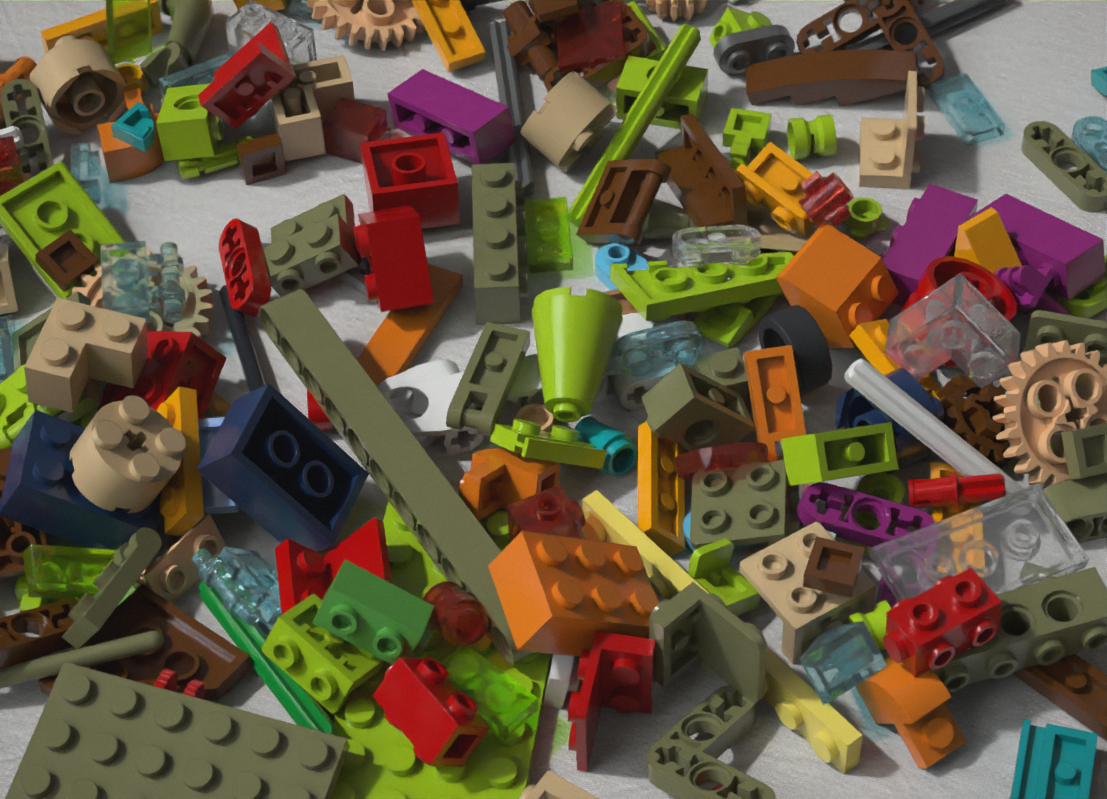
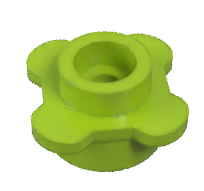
M856 198L849 203L848 209H842L838 215V220L850 228L851 236L856 239H865L875 231L883 232L889 228V219L882 216L880 203L872 198Z

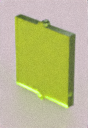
M106 0L108 54L114 64L125 61L135 63L136 58L152 54L150 0Z

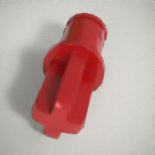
M951 472V476L908 480L910 506L916 509L954 506L955 510H960V504L1000 501L1006 497L1005 478L999 473L957 477V472Z

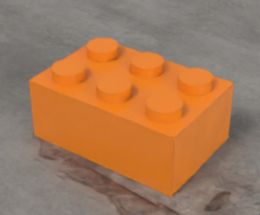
M521 531L488 565L518 651L580 656L582 649L591 650L595 630L649 639V616L659 604V600L654 593L637 546Z

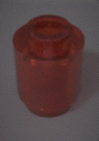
M451 581L440 582L428 590L423 600L433 605L434 608L427 624L434 628L444 639L456 646H471L484 637L488 628L487 614L484 606L460 585Z

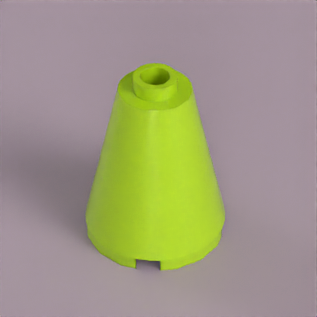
M558 287L545 290L534 299L532 319L544 406L548 412L553 414L555 419L563 422H576L591 412L623 324V308L621 303L612 296L594 289L587 288L586 296L570 295L571 287Z

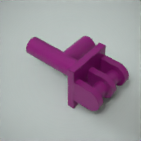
M1025 265L1021 267L999 268L994 273L1012 291L1017 302V309L1022 314H1032L1036 310L1072 315L1045 291L1055 273L1052 268L1036 269L1034 266Z

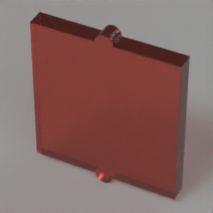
M621 1L595 7L587 5L585 9L569 14L567 19L557 22L558 68L560 72L588 66L595 68L597 64L626 58L623 6Z

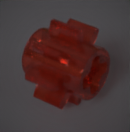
M816 171L801 184L806 195L798 200L799 204L816 225L820 226L825 221H830L834 227H837L852 214L847 203L854 199V196L836 173L833 172L828 177H822Z

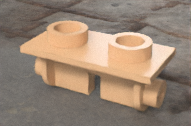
M206 513L182 537L179 536L165 549L166 553L163 556H158L145 568L133 584V587L136 590L143 584L174 604L229 550L211 515Z

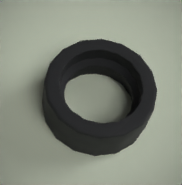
M793 305L762 318L759 324L761 349L792 345L800 396L827 385L832 378L833 365L825 336L812 315L800 305Z

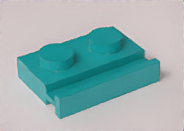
M1023 719L1010 799H1089L1098 734L1052 724H1046L1045 728L1031 725V720Z

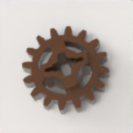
M971 370L965 376L959 373L936 393L944 409V419L942 422L993 464L999 465L1002 468L1017 457L1004 458L1003 454L1010 446L1008 440L996 439V435L1004 431L1005 426L1004 423H998L993 420V416L1004 413V407L994 401V397L1004 395L1006 390L1001 385L998 387L994 386L992 375L990 374L979 379L975 370Z

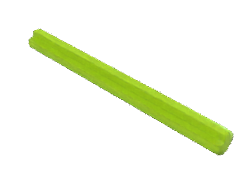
M683 24L678 29L568 210L567 215L572 224L580 226L608 160H629L701 41L700 31L696 27Z

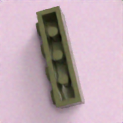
M514 163L472 164L476 325H485L486 322L495 324L520 323V299H528L527 272L519 273L518 267H527L526 241H517V236H526L525 210H516V206H525L524 180H515Z

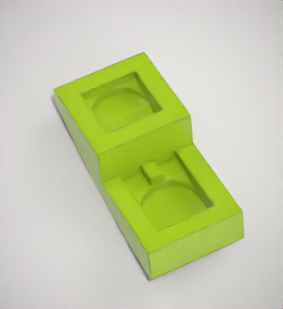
M778 295L754 298L743 304L730 303L711 307L708 311L700 312L690 325L691 330L730 348L757 324L777 299Z

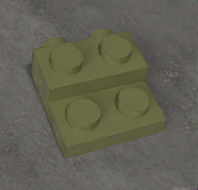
M345 194L323 202L306 212L271 227V245L264 247L263 253L271 287L281 297L298 289L305 290L358 266V254L353 236V226H355L354 207Z

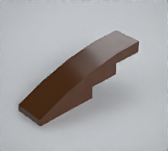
M845 50L794 55L746 65V95L751 105L791 95L796 106L835 96L841 107L906 90L908 71H917V87H919L918 57L915 52Z

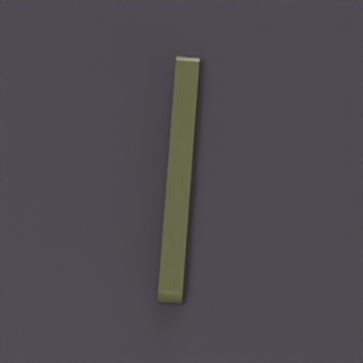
M298 289L260 306V319L271 341L312 395H315L313 397L501 656L507 663L512 665L536 653L517 650L488 565L501 553L500 549L303 289Z

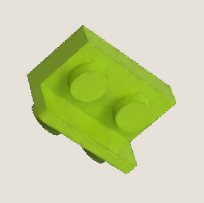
M313 593L278 617L262 646V652L330 713L334 714L342 708L351 691L380 671L385 661L377 659L362 648L342 638L335 637L327 630L313 624V619L322 602Z

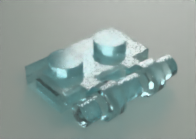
M145 241L101 245L103 309L145 318L147 323H151L150 308L160 307L164 310V320L166 322L177 323L181 321L182 308L186 304L185 290L180 286V277L183 275L184 266L182 257L178 255L176 243L165 242L160 246V254L147 255ZM148 276L161 277L162 285L149 286Z
M224 547L218 557H214L208 549L203 548L193 555L192 562L199 569V578L208 588H215L223 597V606L232 616H239L248 626L255 624L258 620L267 625L274 626L278 617L282 615L278 575L257 551Z

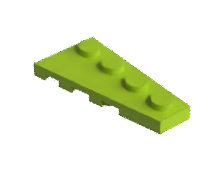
M791 252L735 255L731 264H725L721 261L710 259V257L692 258V266L675 268L668 267L666 260L648 262V269L627 271L626 263L610 264V280L646 321H662L672 315L691 311L705 312L715 306L730 303L743 304L751 301V299L768 295H784L776 277L794 255Z

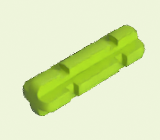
M248 136L237 139L235 141L236 144L233 145L230 142L217 145L215 155L211 157L176 160L179 174L183 179H190L200 176L199 172L201 171L207 174L237 165V161H239L237 144L253 140L254 138Z

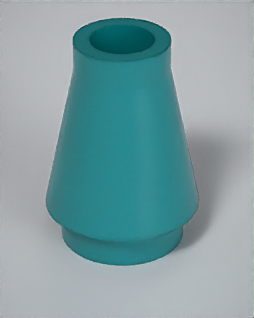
M592 416L584 417L577 423L575 430L580 431L578 439L596 446L595 448L607 451L603 469H599L603 474L622 476L633 468L638 459V449L630 435L607 426Z

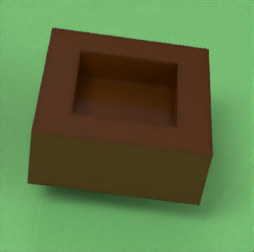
M277 133L237 144L241 175L246 185L286 174L282 142Z
M68 230L36 253L35 262L63 292H66L81 281L82 274L89 275L92 273L94 265L99 264V259L71 230Z
M816 537L804 572L803 587L852 598L864 560L865 548Z

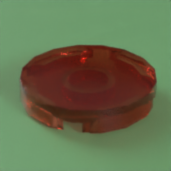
M760 442L712 446L681 454L674 459L676 473L682 480H693V475L699 470H704L705 473L709 470L738 468L744 464L769 462L767 444Z

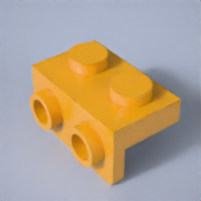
M769 142L748 166L741 164L736 169L737 176L745 185L746 200L753 205L762 204L772 212V218L787 231L795 229L803 236L810 231L838 199V192L772 142Z

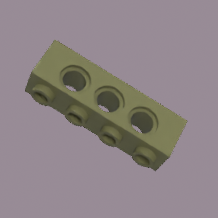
M1096 567L996 594L1002 601L999 632L985 645L979 647L972 646L970 649L955 655L944 667L931 670L942 681L948 692L951 693L963 689L968 684L985 679H1001L1020 669L1038 664L1050 665L1065 656L1083 651L1094 652L1107 646V588Z

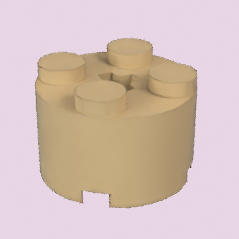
M71 35L64 36L56 42L54 48L49 50L40 59L35 69L30 73V81L36 86L42 105L53 124L64 133L84 135L86 133L83 129L114 122L126 106L123 93L126 86L125 80L108 52L97 42L77 39Z
M576 72L568 73L543 98L546 102L538 112L536 110L532 112L520 132L531 145L565 173L580 159L582 155L579 152L585 146L592 149L606 132L604 127L619 110L610 100Z
M127 396L123 401L112 402L102 407L70 451L69 461H73L75 470L72 478L78 490L98 507L109 511H114L118 507L131 509L128 513L139 512L147 508L155 500L178 470L182 460V451L186 446V440L180 431L173 428L169 421L159 412L150 408L145 400L137 396Z

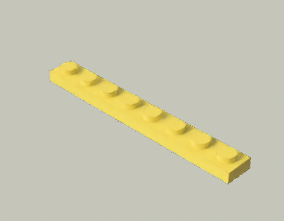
M598 490L582 499L581 528L586 538L594 541L637 546L656 595L664 599H672L692 582L707 592ZM767 647L765 695L763 699L776 710L779 719L786 727L792 730L796 729L811 743L814 752L821 760L827 763L831 762L843 774H846L859 764L863 735Z

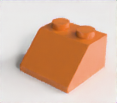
M822 224L776 277L790 306L800 305L816 320L825 336L829 349L855 348L856 344L849 336L860 323L878 320L899 294L882 258L830 224Z

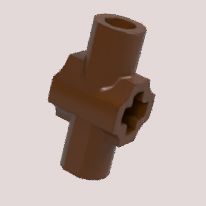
M519 0L510 4L502 13L513 32L507 38L508 45L506 47L513 58L518 60L522 66H532L540 81H544L547 73L561 64L553 50V47L559 43V34L552 23H547L546 21L540 23L535 14H532L527 3L524 0Z

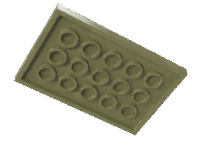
M64 662L5 799H331L350 745L347 738Z

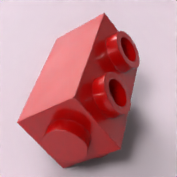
M972 567L956 576H946L939 580L933 588L914 598L900 600L887 612L886 635L883 637L885 648L890 657L896 663L902 662L914 677L930 669H940L947 665L955 655L972 646L979 647L985 645L999 632L1002 601Z
M399 657L384 674V680L372 696L384 709L386 720L393 727L402 731L414 745L413 751L421 761L433 767H462L490 729L489 725L477 713L479 710L477 704L469 696L458 691L448 679L449 673L447 669L438 661L429 657L423 659Z

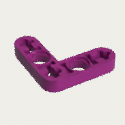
M818 482L806 488L797 506V514L805 526L819 522L827 531L835 533L837 538L886 551L875 604L886 600L892 609L898 600L914 598L927 591L938 536L936 522L928 513L830 483ZM817 499L825 501V509L827 510L825 514L817 512V505L815 504ZM843 505L849 507L844 521H840L839 518L843 512L841 511ZM862 510L873 513L878 518L879 528L875 530L862 528L855 519V513ZM892 519L895 520V523L892 527L894 531L891 535L886 534V531ZM909 526L917 528V535L920 537L918 541L910 539V532L907 531ZM900 565L911 568L917 576V584L912 586L900 584L893 575V568Z

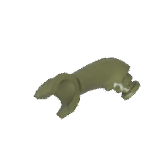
M158 0L160 12L171 16V30L166 46L148 56L140 64V67L149 85L157 88L164 80L166 81L167 88L197 85L190 68L212 24L213 4L211 0Z

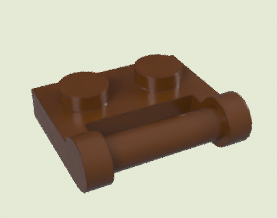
M657 159L608 160L576 235L586 243H623L627 246L639 247L644 236L642 227L661 183H666L672 171L671 167Z

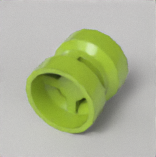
M831 114L819 115L811 121H806L803 117L788 119V147L790 156L794 160L805 159L809 154L814 153L821 157L834 156L836 154V128Z

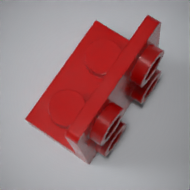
M273 23L265 26L215 71V80L198 94L203 108L234 129H237L247 119L253 117L264 104L278 92L284 90L289 82L296 77L278 27Z
M147 331L149 354L134 388L107 382L101 398V405L98 406L99 411L109 403L123 401L127 396H137L145 400L150 408L157 411L159 405L165 402L180 386L196 390L198 419H203L226 357L193 332Z
M375 517L324 556L289 538L275 547L281 614H284L313 593L323 600L344 560L392 584L384 522Z
M595 630L591 650L582 649L578 666V680H582L580 692L572 691L568 708V722H572L568 749L576 751L577 770H588L602 706L614 708L623 713L641 712L652 714L655 700L656 640Z

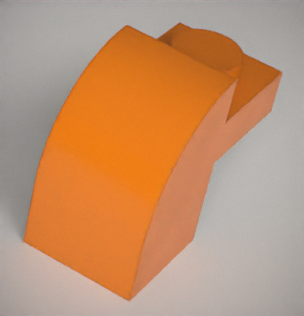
M140 88L123 91L127 111L138 102L145 105L150 111L155 127V139L146 152L113 137L111 125L116 121L97 125L110 183L141 177L154 171L164 162L156 125L159 113H154L152 103H143Z
M506 448L480 450L472 454L471 470L464 473L459 486V496L478 521L499 508L535 518L557 502L561 463L526 458L521 456L522 453L512 452Z
M889 655L852 680L875 723L895 725L918 768H929L967 742L945 701L951 698V695L931 669L914 677L902 662L896 663Z

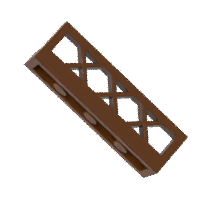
M693 114L680 116L683 146L655 152V159L666 163L672 169L666 183L706 242L748 233L745 185Z

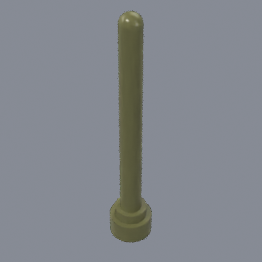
M149 631L15 664L0 670V689L58 675L64 662L86 668L156 651L162 647L164 639L160 632Z

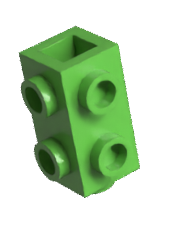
M344 560L328 588L312 623L327 630L331 635L362 648L377 659L393 664L399 657L409 658L412 652L421 656L434 631V628L427 625L434 606L365 569Z

